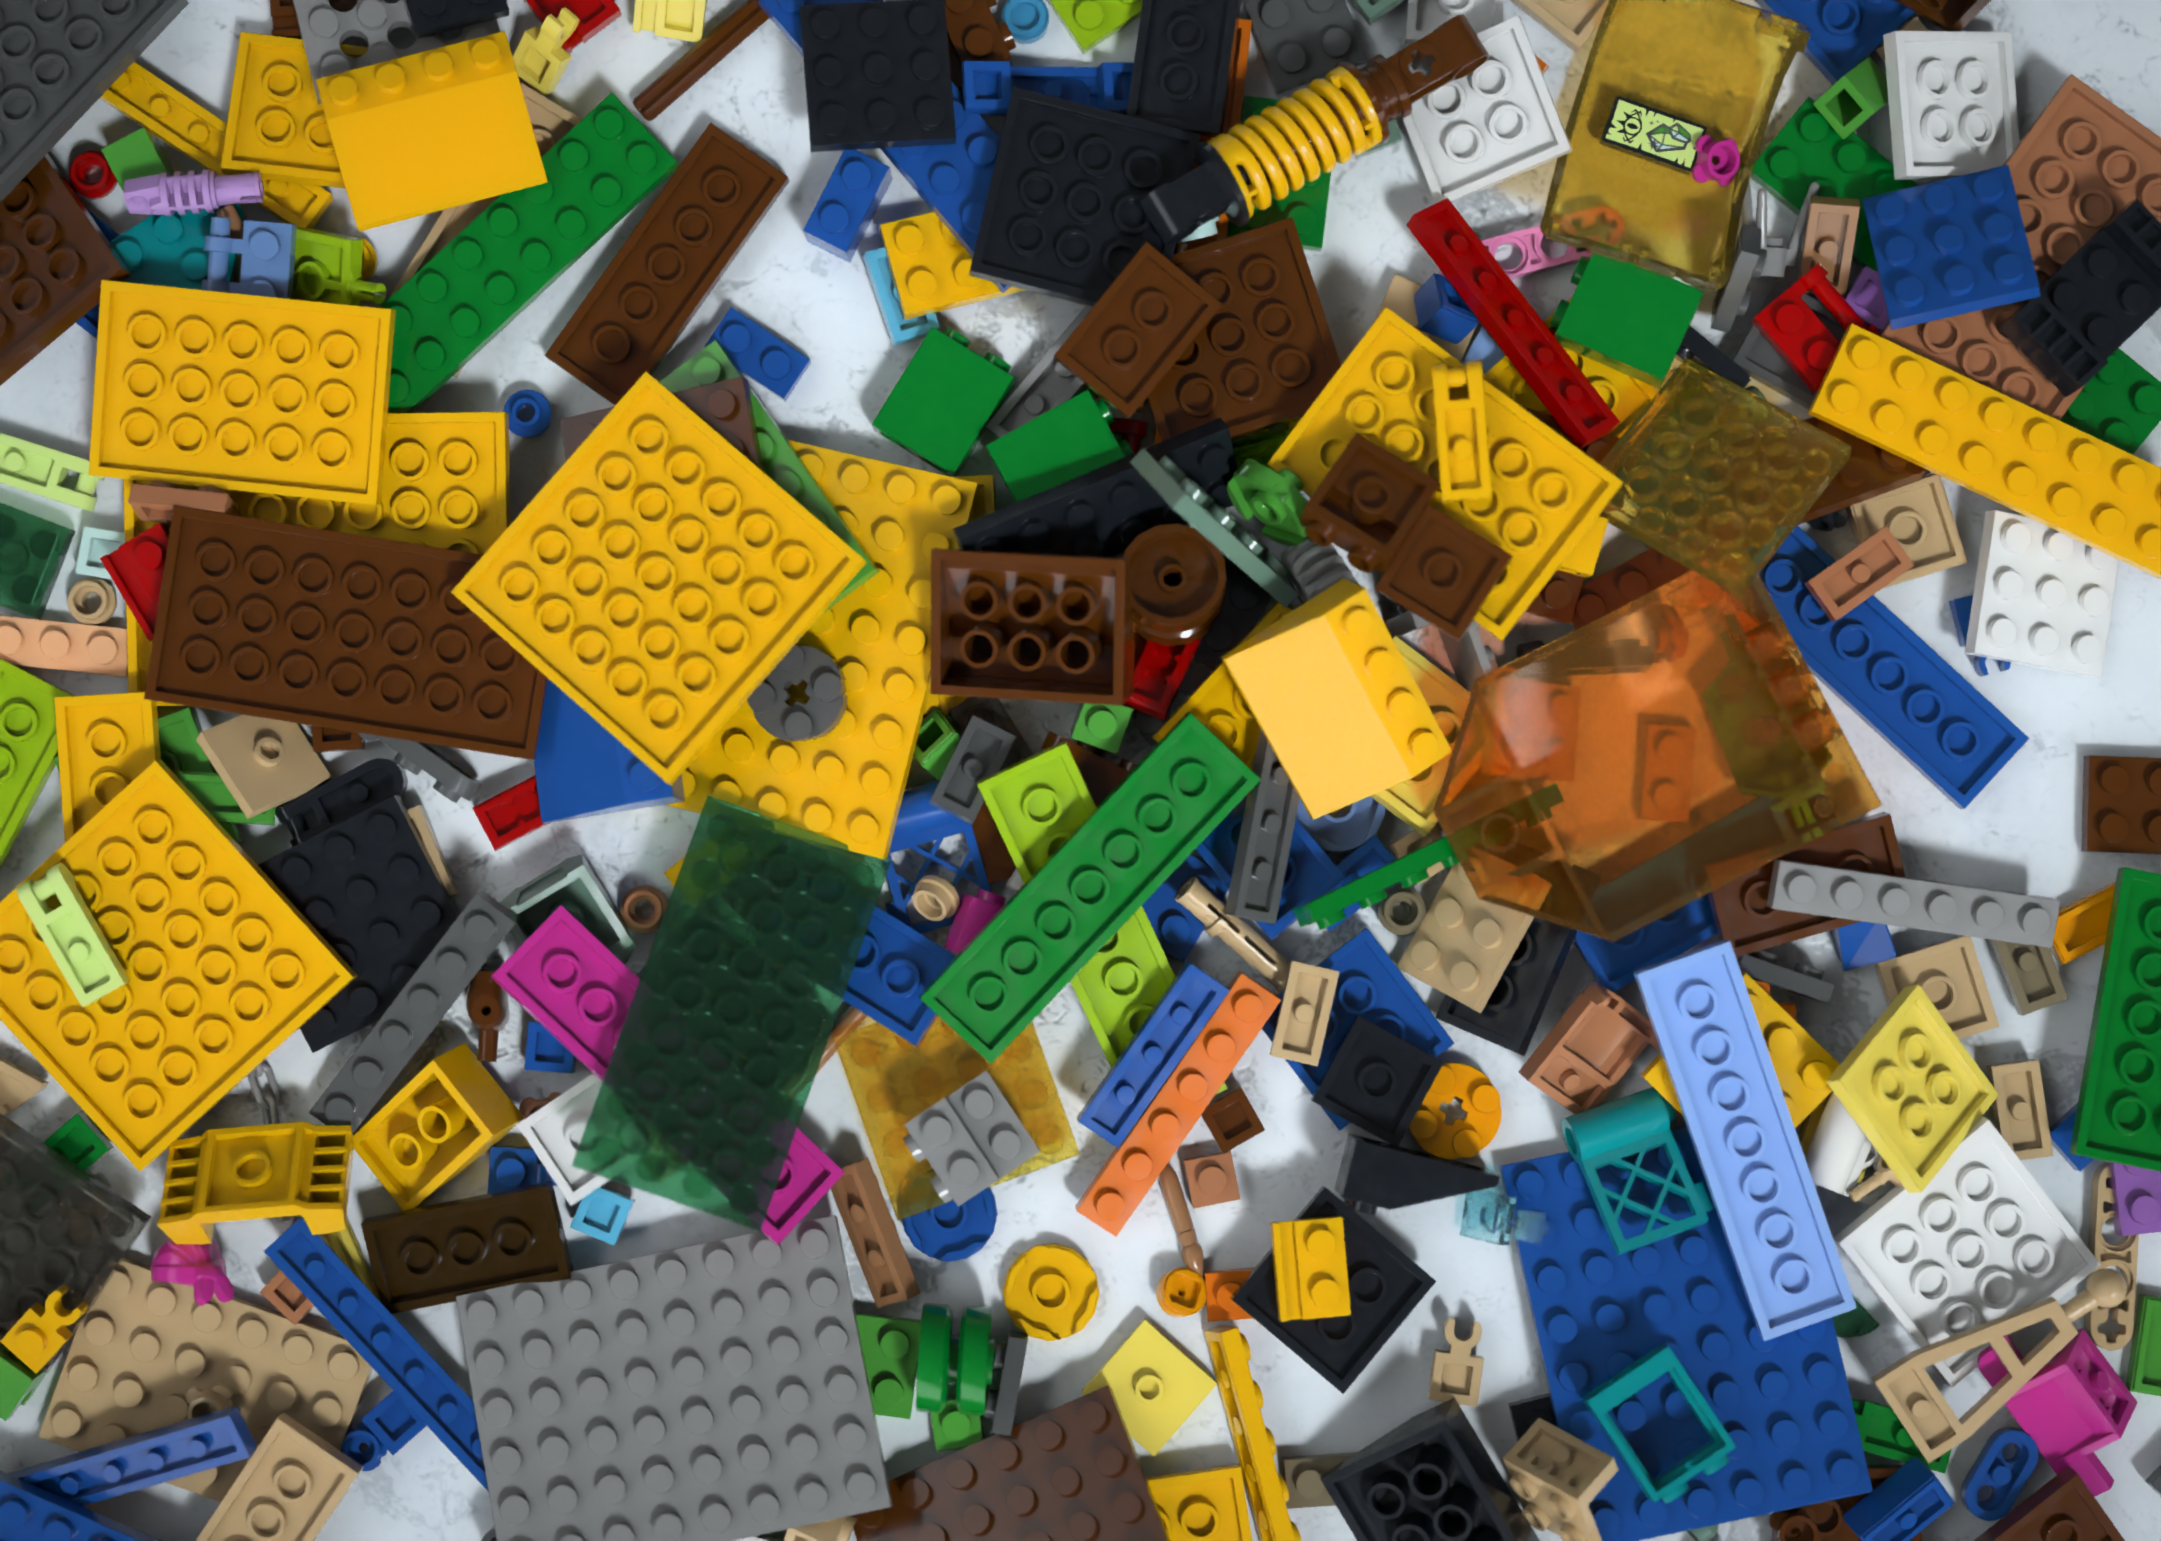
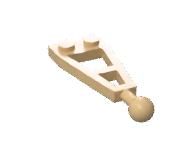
M2099 1269L2089 1277L2086 1290L2061 1306L2053 1297L2047 1298L1912 1351L1871 1377V1379L1924 1459L1930 1463L1971 1437L2078 1334L2072 1322L2097 1306L2112 1308L2121 1304L2127 1294L2126 1281L2115 1270ZM2049 1318L2055 1329L2020 1361L2004 1336ZM1989 1343L2008 1373L1958 1420L1924 1368Z

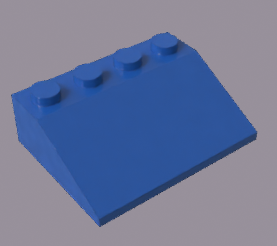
M548 678L536 760H534L542 823L685 802L682 774L672 785L667 784Z

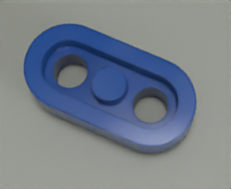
M2005 1427L1995 1431L1989 1437L1961 1485V1500L1970 1513L1982 1520L1994 1521L2004 1517L2010 1511L2038 1462L2039 1453L2037 1445L2028 1434L2016 1428ZM2013 1443L2016 1447V1453L2011 1459L2006 1460L2002 1456V1450L2007 1444ZM1984 1485H1989L1991 1487L1990 1497L1985 1501H1979L1977 1496L1978 1490Z

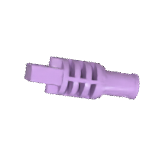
M203 169L201 174H198L196 170H189L187 175H184L182 171H175L173 176H170L168 172H161L156 175L124 181V200L130 214L173 216L175 211H178L179 215H187L189 210H192L193 214H201L203 209H206L207 213H215L216 210L221 209L222 205L264 202V187L260 171L217 175L216 171Z

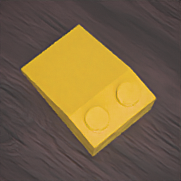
M463 1043L433 1059L353 1135L354 1149L404 1211L420 1207L487 1152L491 1146L500 1141L524 1116L482 1063L477 1061V1057L466 1043Z

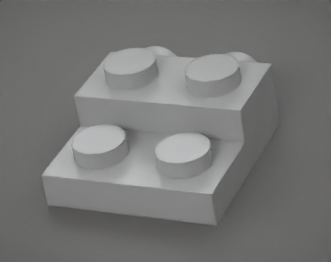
M988 1070L904 1124L909 1131V1134L902 1138L907 1148L918 1163L925 1158L928 1160L936 1172V1175L929 1180L943 1202L946 1204L953 1199L958 1207L1041 1152Z

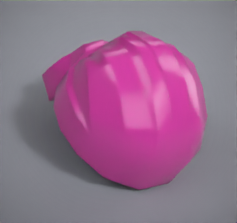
M212 1237V1244L199 1245L176 1244L168 1238L153 1254L151 1262L152 1281L194 1286V1302L200 1306L208 1303L213 1298V1291L222 1303L233 1299L234 1290L227 1277L225 1259L222 1257L220 1244L214 1237Z

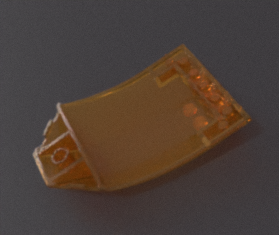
M1743 544L1591 623L1475 679L1470 694L1471 697L1433 812L1479 899L1614 942L1882 806L1749 555Z

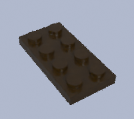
M552 1181L365 1218L361 1223L380 1302L391 1314L457 1301L456 1296L516 1283L555 1282L570 1279V1272L574 1271Z

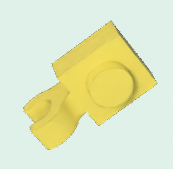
M566 7L562 8L557 18L552 14L548 15L541 29L535 26L525 31L513 55L518 76L543 96L554 92L572 57L561 46L573 34L580 19Z

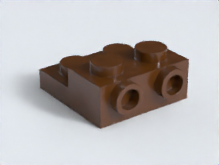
M944 0L951 81L958 89L963 87L961 68L963 61H1010V66H1012L1009 51L1016 48V45L1006 22L1003 21L996 24L990 7L997 5L996 0Z
M1356 433L1305 505L1300 524L1306 527L1305 533L1314 543L1322 547H1329L1333 543L1348 552V561L1358 570L1371 573L1373 569H1376L1384 574L1423 510L1437 494L1441 483Z

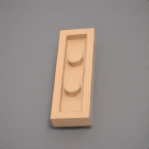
M0 616V658L22 667L128 678L127 629Z

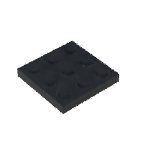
M905 0L800 6L799 14L810 152L955 144L956 129L944 0Z
M1322 1186L1296 1219L1329 1216L1343 1217L1351 1315L1279 1321L1272 1247L1232 1294L1230 1299L1344 1394L1435 1284L1436 1280L1357 1213L1347 1208V1205L1330 1190Z

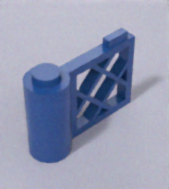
M938 779L905 788L887 860L881 859L894 900L885 903L887 913L920 934L952 925L955 917L954 914L941 921L926 920L911 924L906 906L915 891L916 884L923 877L931 860L956 873L951 882L954 887H956L962 876L979 885L980 889L992 893L972 825L929 804L939 783ZM964 832L969 851L960 867L935 854L945 837ZM936 840L930 851L919 846ZM910 848L926 857L914 881L895 871L890 853ZM971 859L976 876L965 871ZM899 881L910 886L905 897H903Z

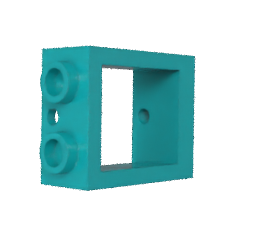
M1660 1344L1581 1398L1646 1497L1653 1502L1661 1498L1664 1503L1676 1499L1689 1489L1686 1483L1687 1480L1703 1471L1705 1476L1716 1472L1730 1461L1727 1453L1736 1448V1445L1667 1345ZM1666 1373L1711 1440L1652 1479L1608 1414V1411Z

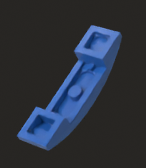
M963 61L961 68L964 111L1006 117L1013 87L1126 115L1134 63L1102 62L1098 67L1010 66V61Z

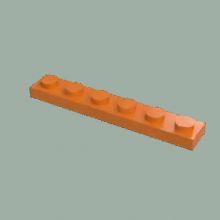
M1241 970L1237 972L1228 985L1230 991L1123 1142L1118 1148L1114 1149L1075 1205L1078 1213L1115 1237L1122 1230L1281 1001L1278 995Z

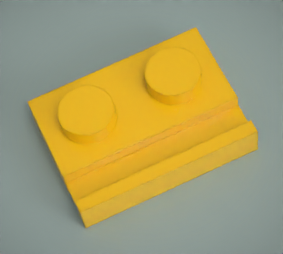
M1329 1216L1270 1222L1278 1320L1284 1322L1296 1319L1305 1320L1351 1315L1343 1217Z

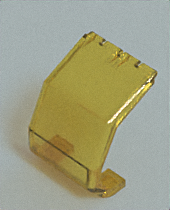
M1609 0L1592 44L1565 128L1573 151L1556 158L1540 224L1541 232L1547 236V239L1579 249L1580 247L1587 248L1588 252L1622 263L1631 262L1635 264V267L1670 278L1678 277L1681 278L1682 282L1715 292L1716 289L1723 288L1728 281L1731 271L1742 203L1770 114L1784 77L1797 51L1804 53L1810 37L1807 25L1795 19L1736 0ZM1618 95L1707 127L1705 135L1711 136L1713 140L1733 139L1737 144L1740 154V165L1733 181L1727 186H1720L1713 180L1698 183L1694 180L1692 172L1686 175L1599 144L1614 99ZM1716 156L1712 158L1714 165H1716Z

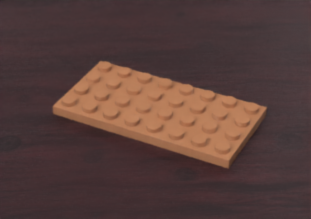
M2073 74L2069 75L2003 164V166L2009 165L2039 287L2130 201L2138 199L2161 223V138ZM2025 300L1891 330L1890 323H1888L1881 333V337L2057 420L2062 418L2083 389L2082 387L2068 397H2065L1998 328Z

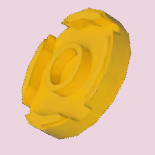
M1057 1243L1035 1245L1020 1254L1008 1269L1003 1288L1005 1306L1014 1324L1030 1337L1046 1341L1061 1340V1338H1067L1084 1329L1095 1314L1099 1299L1097 1275L1088 1259L1074 1248Z

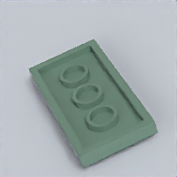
M1143 448L1130 461L1179 515L1283 607L1286 608L1295 599L1298 593L1285 580L1291 572L1271 553L1266 558L1263 557L1269 549L1252 532L1242 529L1238 533L1237 530L1242 525L1223 506L1219 507L1214 503L1209 507L1214 502V499L1194 480L1191 482L1186 477L1181 482L1186 474L1171 459L1164 455L1158 461Z

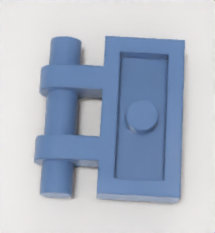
M211 217L210 236H205L204 251H209L207 280H202V290L292 299L297 225L244 220L243 239L230 238L231 219ZM229 254L242 255L240 283L227 282Z

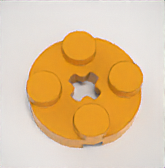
M1458 1062L1444 1063L1408 1129L1418 1145L1437 1157L1445 1159L1473 1157L1480 1150L1488 1146L1499 1129L1502 1115L1500 1094L1489 1078L1478 1069ZM1454 1097L1460 1098L1462 1100L1460 1108L1466 1111L1462 1120L1455 1119L1452 1124L1445 1123L1446 1114L1439 1110L1442 1102L1451 1103Z

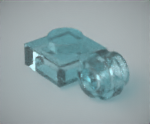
M1479 1190L1466 1193L1459 1235L1496 1245H1510L1512 1229H1515L1514 1239L1531 1243H1542L1543 1236L1549 1234L1550 1224L1546 1223V1213L1534 1210L1518 1209L1517 1217H1514L1517 1197L1488 1190Z

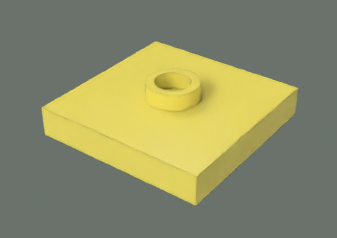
M1144 1318L1084 1386L1081 1393L1087 1395L1105 1386L1112 1388L1130 1436L1154 1457L1217 1385V1381Z

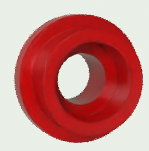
M90 150L83 152L74 159L70 166V182L73 188L84 197L90 199L103 198L109 195L118 183L101 151ZM95 168H101V180L97 183H90L88 179L89 173Z

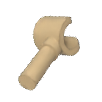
M1882 1157L1877 1164L1878 1171L1847 1193L1854 1203L1878 1186L1884 1185L1888 1180L1895 1187L1903 1186Z

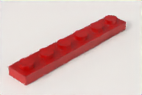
M1446 198L1413 214L1406 226L1573 444L1580 450L1612 432L1620 423L1619 419L1451 201Z

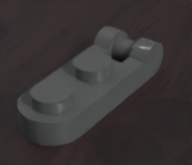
M358 733L365 740L377 743L385 742L398 752L394 760L415 775H418L421 770L437 780L433 788L455 803L461 797L470 801L481 786L472 776L426 743Z

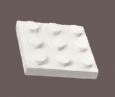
M1519 15L1477 33L1478 38L1490 55L1488 60L1470 74L1449 82L1428 96L1411 104V114L1403 118L1435 203L1448 198L1453 204L1573 151ZM1412 66L1410 67L1409 70L1412 73L1417 72L1412 68ZM1424 69L1418 70L1425 76L1426 71Z
M1893 31L1883 35L1894 180L1949 179L2003 166L2020 142L2011 32Z
M1998 510L1986 511L1965 654L2090 678L2102 677L2119 560L2027 516Z

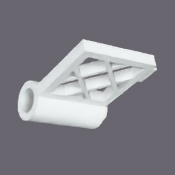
M1832 1091L1805 1159L1814 1184L1849 1197L1847 1193L1855 1188L1860 1173L1864 1168L1873 1164L1875 1172L1878 1171L1877 1164L1881 1155ZM1888 1180L1884 1185L1878 1186L1858 1201L1872 1206L1880 1200L1876 1197L1886 1195L1895 1186Z

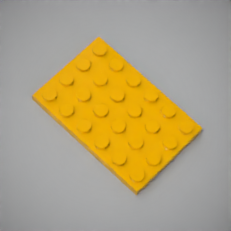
M101 280L88 475L150 482L163 481L171 484L198 487L212 486L227 490L380 505L396 310Z
M1386 307L1267 465L1277 473L1281 469L1293 472L1303 483L1301 491L1311 498L1351 439L1358 433L1441 483L1432 365L1447 364V368L1467 366ZM1484 379L1493 498L1443 503L1440 484L1437 494L1429 505L1513 556V559L1474 619L1476 623L1500 641H1503L1622 487L1623 481ZM1468 386L1449 388L1450 400L1469 399Z

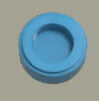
M1008 0L1002 9V22L1005 21L1008 25L1014 42L1020 44L1034 43L1041 39L1048 29L1049 12L1043 0Z

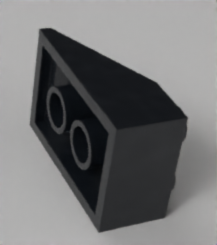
M1348 1133L1335 1190L1344 1198V1203L1348 1205L1347 1208L1376 1215L1378 1207L1391 1210L1498 1187L1500 1177L1487 1168L1452 1159L1440 1158L1401 1146L1396 1148L1386 1142Z

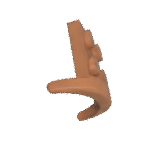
M1592 981L1580 993L1518 1072L1527 1081L1569 1111L1577 1114L1599 1106L1648 1044L1660 1053L1661 1051L1650 1020L1608 987L1598 981Z

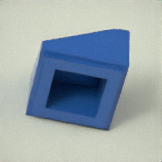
M1434 273L1414 294L1419 330L1453 344H1458L1479 324L1478 318L1444 276Z
M1861 921L1830 930L1843 971L1896 958L1893 942L1888 927L1885 924Z

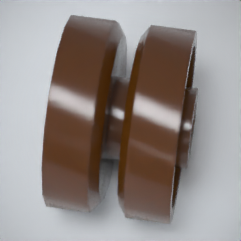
M1182 524L1157 525L1139 534L1126 548L1123 558H1127L1133 630L1147 641L1164 646L1186 645L1205 636L1218 622L1225 603L1226 570L1225 561L1219 549L1198 530ZM1168 584H1176L1177 586L1171 587Z

